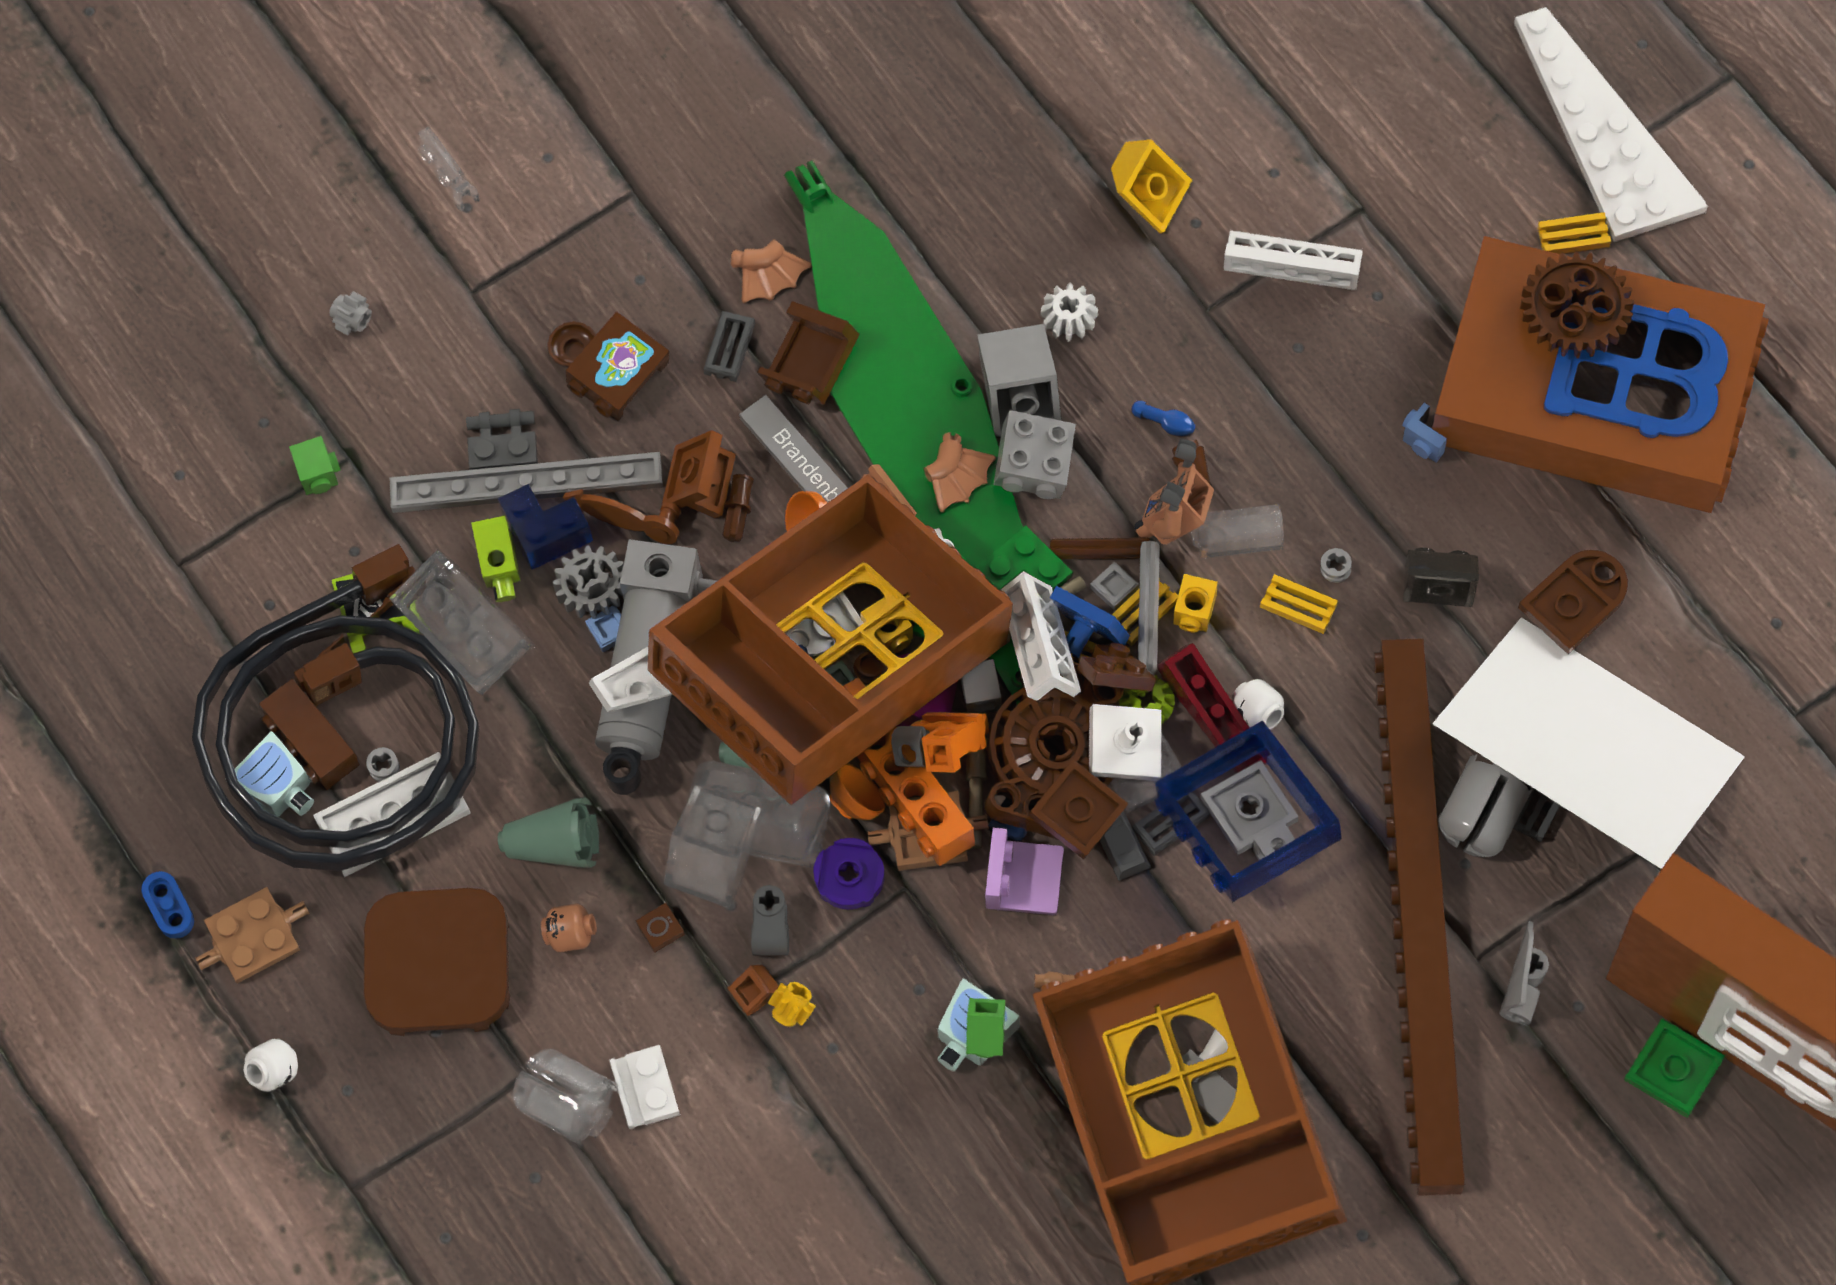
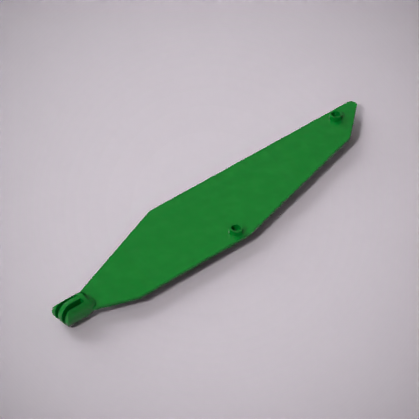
M813 160L807 162V168L804 165L795 168L796 176L792 170L785 172L784 177L803 207L818 310L848 321L860 334L831 390V396L872 464H879L916 511L915 517L924 525H928L933 529L940 528L943 539L952 541L962 558L975 568L1023 528L1013 493L1004 490L1001 486L993 485L999 446L982 390L884 231L835 195ZM963 386L966 390L960 391L957 387ZM951 432V435L955 436L958 433L961 436L960 444L962 448L994 455L996 460L991 463L987 470V484L974 489L968 503H954L946 508L944 512H940L933 484L927 479L924 467L932 464L937 459L940 444L943 442V435ZM1010 638L1009 643L988 658L990 660L994 659L995 669L1012 696L1024 687L1021 682L1016 680L1017 677H1020L1021 671L1013 641Z

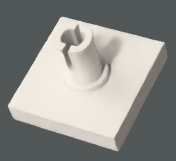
M1093 704L1090 707L1089 772L1099 777L1158 781L1161 778V710Z

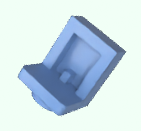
M1423 403L1418 411L1412 409L1402 424L1405 427L1403 441L1410 445L1418 456L1425 459L1430 458L1437 463L1445 452L1447 438L1425 425L1428 420L1430 406Z

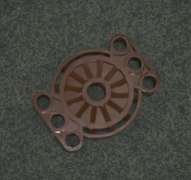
M1074 662V668L1081 692L1074 697L1054 687L1036 701L1027 696L1023 678L1020 675V681L1024 688L1010 696L1000 707L989 729L987 742L989 765L998 783L992 787L985 800L984 808L986 814L995 821L1017 828H1024L1027 831L1053 839L1057 838L1028 816L1030 813L1028 807L1035 806L1072 760H1075L1089 771L1090 707L1093 704L1116 706L1124 688L1093 685L1077 669L1079 664ZM1104 688L1109 690L1113 699L1102 698L1097 689ZM1020 700V703L1013 711L1007 710L1011 705ZM1000 722L1003 730L1000 736L995 738L997 725ZM1053 739L1060 742L1064 747L1065 754L1057 755L1055 760H1050V753L1045 749L1043 741ZM1095 776L1107 787L1114 779L1111 777ZM995 796L1007 797L1011 806L1007 808L999 806L995 801Z

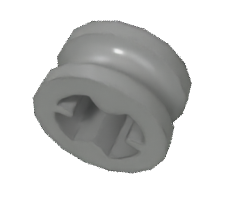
M1338 548L1326 551L1321 557L1320 568L1324 578L1335 583L1346 580L1351 574V557L1346 551ZM1335 559L1337 563L1344 562L1342 570L1337 572L1335 568L1329 569L1330 561Z
M385 747L374 749L366 759V766L371 777L378 782L398 773L400 770V764L395 753ZM388 759L390 768H382L378 771L376 762H384Z

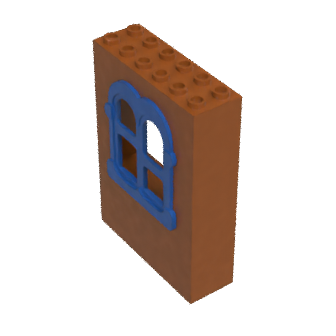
M1484 236L1432 429L1447 438L1446 447L1712 513L1715 501L1722 503L1725 489H1727L1732 471L1731 465L1739 443L1738 436L1747 410L1745 407L1754 382L1753 375L1761 353L1760 346L1768 325L1769 318L1763 317L1766 304L1617 268L1615 277L1625 275L1626 281L1623 287L1632 288L1631 296L1628 298L1634 300L1633 309L1630 311L1633 313L1631 320L1644 323L1648 327L1641 357L1633 359L1608 352L1604 353L1596 349L1594 357H1590L1586 349L1581 351L1579 358H1576L1574 350L1570 349L1565 357L1561 355V347L1557 346L1550 352L1548 351L1550 343L1548 340L1540 344L1537 343L1539 332L1528 333V327L1531 322L1522 321L1523 312L1526 310L1520 309L1521 300L1524 298L1521 296L1523 287L1528 286L1526 284L1528 275H1535V269L1538 264L1546 268L1548 257H1551L1558 263L1560 254ZM1604 265V268L1609 269L1610 266ZM1576 281L1580 286H1590L1585 281ZM1556 296L1546 297L1548 300L1553 302L1560 301V299ZM1594 308L1596 312L1608 313L1604 308ZM1564 323L1570 329L1579 328L1574 323ZM1668 329L1686 333L1694 337L1702 348L1700 362L1687 370L1673 369L1657 364L1655 357L1660 337L1664 330ZM1580 362H1591L1611 367L1618 371L1613 398L1609 404H1601L1572 395L1571 389L1577 366ZM1643 375L1681 386L1690 398L1688 411L1680 418L1671 420L1628 410L1626 408V400L1633 376Z

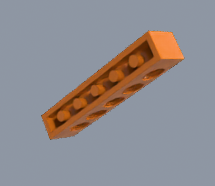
M859 677L843 685L853 696L866 687ZM894 728L857 756L861 762L860 768L869 781L875 780L880 787L879 793L886 805L889 807L893 805L899 812L898 818L907 832L913 831L918 837L917 843L922 853L927 858L932 856L940 867L975 846L974 828L931 772H927L926 765L925 767H900L895 765L891 740ZM875 745L883 746L880 749H871ZM903 745L902 755L910 762H915V751H912L909 745ZM894 770L902 771L900 774L897 775L889 774L891 771ZM911 796H920V797H921V798L918 799V800H909V799H908V798L911 797ZM932 821L941 822L937 826L927 825L929 822Z

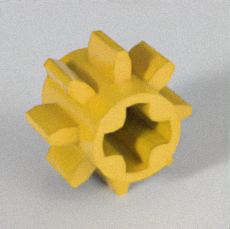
M790 982L788 986L781 983L768 1001V1004L774 1006L772 1010L774 1019L788 1027H792L796 1023L803 1026L816 1005L809 1002L812 998L810 990L797 982Z

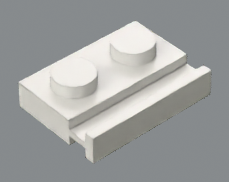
M660 1045L627 1054L619 1059H610L630 1130L643 1124L649 1125L680 1115Z

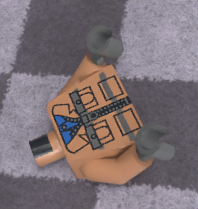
M1183 438L1179 440L1175 457L1184 460V462L1178 464L1177 477L1168 481L1165 486L1149 498L1143 518L1134 525L1135 531L1140 538L1155 536L1161 544L1167 545L1204 524L1214 488L1195 469L1193 462L1196 458V443Z

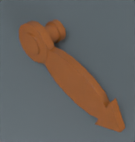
M583 489L566 492L563 496V499L581 514L585 511L589 515L611 525L633 531H644L647 536L659 543L673 544L680 534L674 522L679 518L681 509L672 502H664L662 504L659 516H645L638 510L618 501L602 496L584 494Z

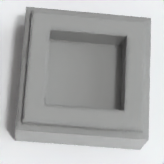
M1114 561L1090 583V589L1115 611L1139 589V584Z

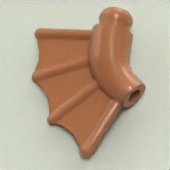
M774 239L762 249L734 250L731 258V266L733 268H742L743 303L760 298L772 301L780 291L787 288H796V282L801 273L812 268L810 262L785 251L784 247Z
M951 432L944 434L937 459L932 464L924 467L927 479L933 484L940 512H944L946 508L954 503H968L973 490L983 484H987V470L991 463L996 460L994 455L962 448L960 444L961 436L958 433L955 436H952Z

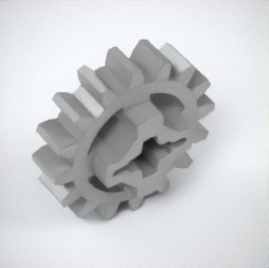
M590 546L585 547V553L580 554L576 549L572 550L574 558L569 560L563 557L561 561L564 569L555 568L554 570L557 579L553 581V586L559 604L564 603L568 613L576 608L579 618H582L585 612H590L592 619H595L599 610H602L606 615L610 614L609 605L612 604L616 607L621 605L618 596H623L620 587L623 561H618L615 552H611L606 556L602 546L597 549L596 553L592 552ZM605 568L612 573L613 578L609 577V573L604 572ZM569 586H572L573 591H577V596L571 593Z

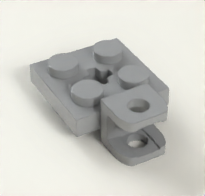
M1262 760L1201 793L1202 802L1209 810L1237 856L1253 847L1252 851L1261 865L1273 874L1295 862L1297 844L1288 827L1298 822L1299 816ZM1244 801H1248L1249 804H1258L1255 814H1244L1241 811Z

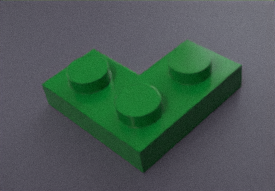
M1026 525L975 567L998 590L1005 587L1023 571L1050 585L1053 591L1056 586L1061 587L1072 578L1073 571Z

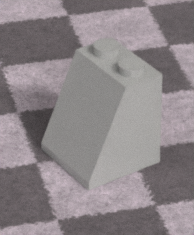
M1044 324L977 335L981 368L995 436L1001 437L1003 423L1009 410L1061 421L1057 374Z

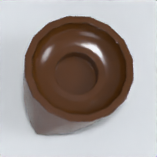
M575 321L563 323L555 328L549 336L547 344L548 355L556 364L568 368L596 334L591 327L584 323Z

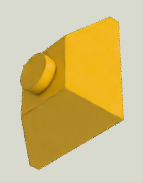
M1151 139L1125 142L1111 167L1117 193L1158 233H1164L1192 179Z

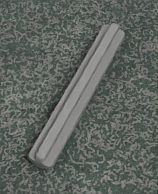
M1144 541L1140 547L1138 660L1146 665V669L1151 674H1155L1158 657L1160 545L1155 541Z

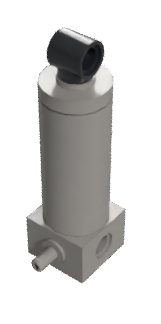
M629 539L620 579L624 604L610 668L648 647L649 629L699 595V592H703L718 581L702 578L703 574L697 549ZM671 695L607 712L602 705L595 745L604 752L609 753L603 763V772L609 788L614 793L628 795L634 792L641 783L640 761L659 757ZM620 768L631 770L623 778L614 776V773Z

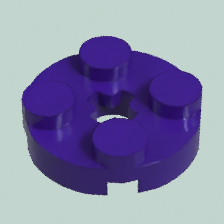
M843 838L833 842L834 845L829 846L825 851L823 849L819 853L814 864V881L821 899L840 909L850 910L870 906L884 885L885 871L881 857H879L878 853L873 850L869 843L860 839ZM848 866H853L854 872L859 875L857 878H853L852 881H845L843 876H839L840 871L844 872Z

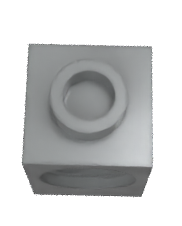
M994 659L984 660L960 678L967 713L998 711L1001 707V695Z

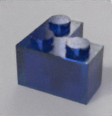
M527 484L498 498L502 514L506 516L511 532L531 570L593 541L589 524L575 497L543 511L531 487Z

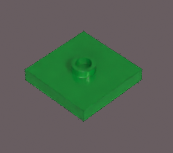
M1661 1018L1625 1076L1624 1081L1688 1118L1725 1058V1055Z

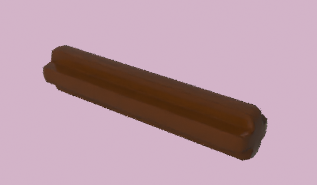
M1148 537L1050 540V550L1059 559L1140 558L1142 542L1151 540Z

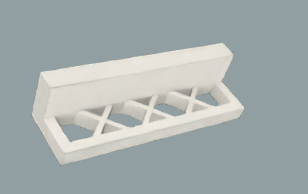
M1230 231L1225 250L1224 270L1356 290L1363 250ZM1235 242L1250 244L1251 247L1235 244ZM1273 248H1279V249H1283L1284 252H1283V251H1276V250H1272V249H1273ZM1306 253H1312V254H1316L1317 257H1316V256L1305 255V254H1306ZM1339 258L1352 259V260H1354V262L1343 261V260H1338V259H1339Z
M1023 571L1001 590L1009 596L1013 603L1009 630L1027 696L1038 701L1055 687L1074 697L1081 692L1058 607L1050 599L1053 592L1052 587Z

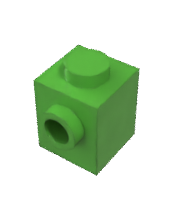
M322 436L289 446L306 495L312 493L322 494L330 490L331 487L339 485L335 472L341 471L336 454L335 452L328 453Z
M969 998L966 1054H975L981 1058H990L994 1055L1003 1056L1005 1000Z

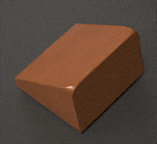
M751 965L727 989L746 1015L750 1016L768 1004L769 999L779 985L764 965Z

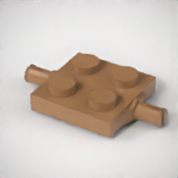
M958 791L947 792V794L950 796V798L953 800V802L965 816L963 810L960 807ZM918 796V797H911V798H908V799H909V800H918V799H920L921 797H920V796ZM893 805L889 807L890 821L888 829L868 831L870 845L891 843V847L896 854L898 871L938 865L932 856L927 858L922 853L917 843L918 837L913 831L907 832L898 818L899 812ZM987 814L966 818L974 828V831L989 829ZM932 821L929 822L927 825L937 826L941 822ZM967 850L945 864L968 861Z
M268 887L204 920L212 935L214 948L195 957L201 971L221 960L229 968L234 980L238 984L300 951L293 936L291 923L310 913L303 901L284 911L275 902Z

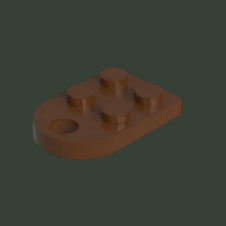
M1599 550L1577 552L1564 561L1521 600L1518 609L1569 654L1621 606L1628 588L1626 571L1616 558L1606 552ZM1598 567H1608L1612 570L1614 577L1609 580H1602L1596 576L1595 570Z

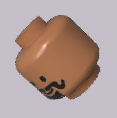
M581 904L553 907L541 922L543 940L546 945H550L556 952H568L587 948L592 935H595L597 931L594 915L588 914L585 907Z

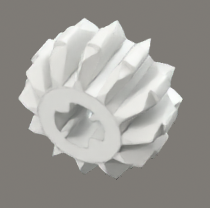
M1069 282L1066 290H1062L1056 285L1054 295L1046 294L1044 297L1045 305L1041 307V316L1045 318L1043 322L1046 330L1053 329L1055 339L1061 334H1066L1068 342L1072 339V334H1076L1083 339L1085 329L1093 330L1095 327L1094 319L1098 317V308L1094 306L1095 297L1093 294L1086 295L1084 286L1073 290V285Z

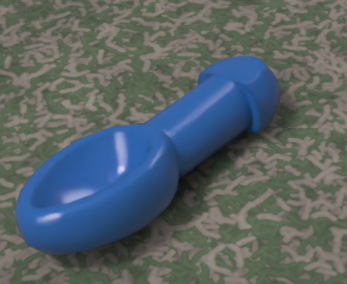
M1136 401L1132 405V414L1134 416L1160 423L1162 428L1169 434L1187 436L1195 431L1193 420L1182 411H1164L1147 405L1145 401Z

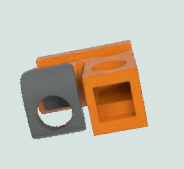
M926 712L922 715L923 720H918L911 726L895 728L891 739L896 766L925 767L926 765L927 772L955 773L961 768L960 758L968 752H977L987 747L985 735L989 733L988 718L985 713ZM903 745H909L911 750L915 751V762H910L902 755Z

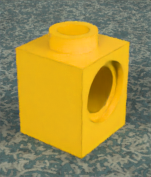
M1184 574L1174 609L1173 624L1178 625L1187 632H1207L1217 596L1218 582ZM1191 602H1198L1203 608L1191 610L1186 605Z
M884 597L860 612L863 623L884 607ZM904 618L895 619L887 623L895 625L897 627L895 631L884 632L879 629L874 633V636L891 652L899 653L909 646L911 639H913V625L908 619Z

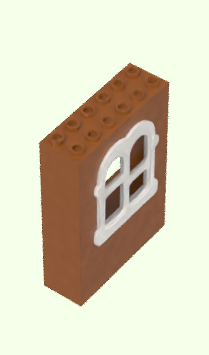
M1673 853L1633 909L1606 980L1686 1033L1725 1055L1727 1060L1836 1131V958Z

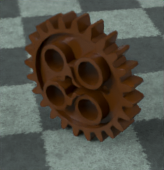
M1575 251L1573 259L1568 260L1567 256L1562 252L1560 253L1558 263L1551 257H1548L1546 268L1538 264L1535 269V275H1528L1526 283L1528 286L1523 287L1521 296L1524 298L1521 300L1520 309L1526 310L1523 312L1522 321L1531 322L1528 327V333L1539 332L1537 343L1540 344L1548 340L1550 342L1548 351L1550 352L1557 346L1561 347V355L1565 357L1569 349L1574 350L1576 358H1579L1581 351L1585 349L1590 357H1594L1596 347L1604 353L1607 352L1608 341L1617 345L1620 338L1619 334L1625 335L1628 328L1626 323H1631L1633 313L1630 311L1633 309L1634 300L1628 299L1631 296L1632 288L1623 287L1626 276L1615 277L1616 265L1609 269L1604 268L1606 261L1604 257L1598 263H1594L1592 253H1589L1585 260H1581L1578 251ZM1576 281H1585L1590 286H1580ZM1556 296L1560 299V301L1553 302L1548 300L1546 297ZM1594 308H1604L1608 313H1598ZM1564 323H1574L1579 328L1570 329Z

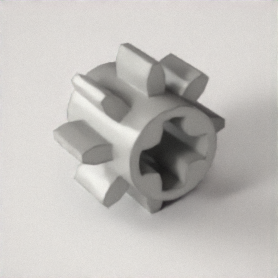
M354 291L350 296L339 295L334 300L329 313L330 317L333 318L332 322L336 324L335 329L346 335H349L351 330L354 332L363 331L368 325L372 314L371 310L368 309L369 304L365 303L367 298Z

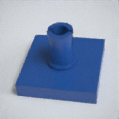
M1058 586L1055 587L1050 599L1065 617L1075 622L1066 636L1069 650L1073 657L1079 658L1081 656L1080 654L1093 632L1114 643L1125 646L1130 634L1115 616Z

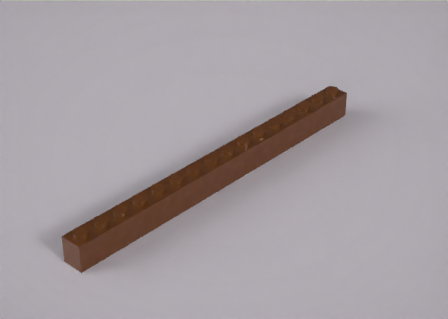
M1424 639L1382 640L1380 652L1374 653V672L1381 673L1382 685H1376L1377 706H1383L1384 717L1378 718L1379 739H1385L1386 750L1381 751V771H1388V783L1383 784L1384 805H1390L1391 817H1385L1386 838H1392L1393 850H1388L1387 858L1388 871L1395 872L1396 883L1390 884L1391 906L1397 905L1398 918L1392 919V932L1394 940L1400 939V952H1395L1396 974H1402L1403 987H1397L1398 1008H1404L1405 1021H1400L1399 1031L1400 1042L1407 1043L1408 1056H1402L1403 1078H1409L1410 1091H1405L1404 1103L1405 1112L1412 1113L1413 1123L1412 1127H1407L1408 1149H1414L1415 1162L1409 1163L1410 1184H1417L1418 1196L1462 1194L1465 1181Z

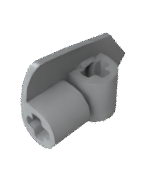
M1528 921L1500 1010V1015L1503 1018L1519 1024L1531 1023L1540 995V991L1535 987L1542 983L1549 967V961L1544 952L1533 947L1534 922ZM1530 963L1536 965L1533 974H1529Z

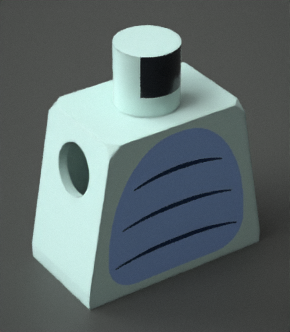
M272 731L234 769L238 782L264 811L277 817L288 807L302 816L310 810L314 803V800L304 792L310 784L307 773Z
M964 978L961 980L938 1027V1038L947 1046L937 1059L951 1071H955L965 1057L979 1066L988 1059L978 1057L975 1054H966L967 1012L969 998H994ZM1006 1006L1004 1042L1020 1027V1015Z

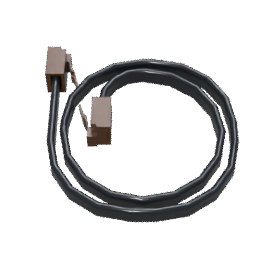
M400 544L351 567L353 582L253 632L219 658L197 695L192 742L208 791L222 815L253 849L293 868L342 871L387 857L416 842L454 812L476 771L479 723L466 685L457 669L426 636L389 619L379 618L396 603L402 594L420 587L419 575L413 566L409 567V559ZM360 597L367 607L386 597L383 604L370 617L339 615L308 624ZM339 633L387 636L421 652L450 683L457 695L468 727L465 763L445 799L412 825L400 830L430 806L451 769L456 726L455 716L441 676L424 658L402 648L373 647L352 653L347 643L343 644L345 639L342 634L324 651L322 650L316 659L294 671L295 681L303 692L307 693L312 703L318 706L361 684L360 669L376 664L400 665L419 674L434 691L444 721L441 757L421 793L389 818L348 831L300 828L264 811L238 782L231 761L228 745L232 713L253 677L286 652L302 644ZM269 644L243 664L222 699L216 737V749L229 791L261 827L304 846L351 848L383 837L387 838L340 854L294 851L255 832L227 799L214 776L204 745L209 705L232 669L261 647Z

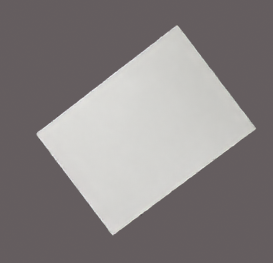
M1522 617L1432 723L1660 869H1662L1745 757L1575 650L1567 654L1541 629Z

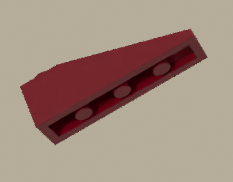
M1194 643L1183 646L1157 664L1158 671L1164 680L1168 682L1174 695L1236 774L1262 760L1263 764L1271 760Z

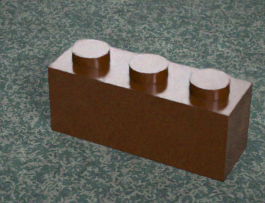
M293 678L259 703L264 713V716L260 718L270 732L272 731L275 734L278 731L284 738L282 743L294 758L298 756L305 764L303 769L313 784L319 781L328 790L360 765L352 749Z

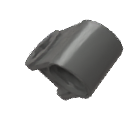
M773 885L762 886L754 894L753 924L751 927L752 956L789 955L787 904L781 889ZM768 900H775L772 910H766L765 906L768 905Z

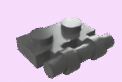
M519 408L510 409L509 413L491 415L490 411L479 412V416L466 417L467 430H481V436L467 437L469 470L538 463L535 431H522V425L535 424L534 411L521 412ZM511 426V433L492 435V428Z

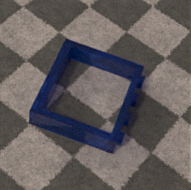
M1263 720L1155 782L1157 799L1154 802L1159 812L1164 817L1170 816L1174 822L1172 826L1178 838L1182 842L1186 840L1193 848L1191 853L1197 864L1201 868L1205 866L1211 872L1210 879L1216 890L1220 894L1225 892L1232 902L1342 839L1339 819ZM1260 753L1316 828L1232 876L1178 804L1177 800Z

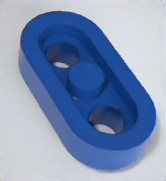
M159 871L147 876L142 884V895L158 927L169 938L178 939L186 936L194 926V915L177 882L167 872ZM160 889H168L165 896H156ZM177 917L182 918L180 925H171L173 919Z

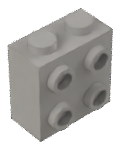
M1009 410L1002 427L993 485L1001 486L1009 492L1025 491L1035 493L1036 496L1043 499H1060L1067 486L1076 424Z

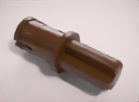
M745 474L733 475L729 501L724 504V509L727 512L722 535L729 542L742 540L746 517L751 513L749 501L754 479Z

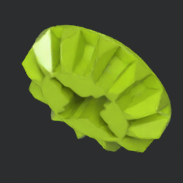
M1154 675L1156 681L1152 690V700L1156 703H1149L1145 708L1161 710V724L1169 719L1174 710L1175 698L1168 682H1164L1157 675ZM1124 688L1123 695L1119 700V706L1142 708L1141 700L1137 697H1144L1149 691Z

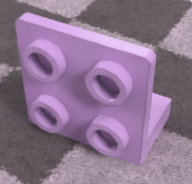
M993 828L985 892L986 909L1056 915L1064 853L1063 847L1008 841L1007 829Z

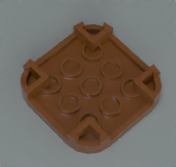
M457 888L397 892L386 895L374 903L366 916L364 926V998L367 1010L378 1026L387 1030L391 1035L404 1036V1032L474 1028L475 1032L489 1029L488 1026L500 1018L504 1010L508 1009L511 997L509 993L508 928L510 927L504 907L497 897L484 889Z

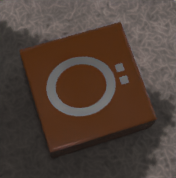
M667 903L635 920L654 953L685 935L684 930Z

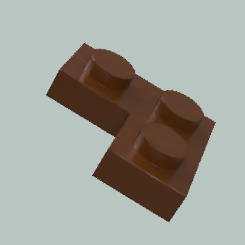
M1111 643L1110 646L1095 644L1092 656H1082L1077 668L1093 685L1152 691L1156 678L1146 669V665L1137 660L1130 653L1128 647L1119 643Z

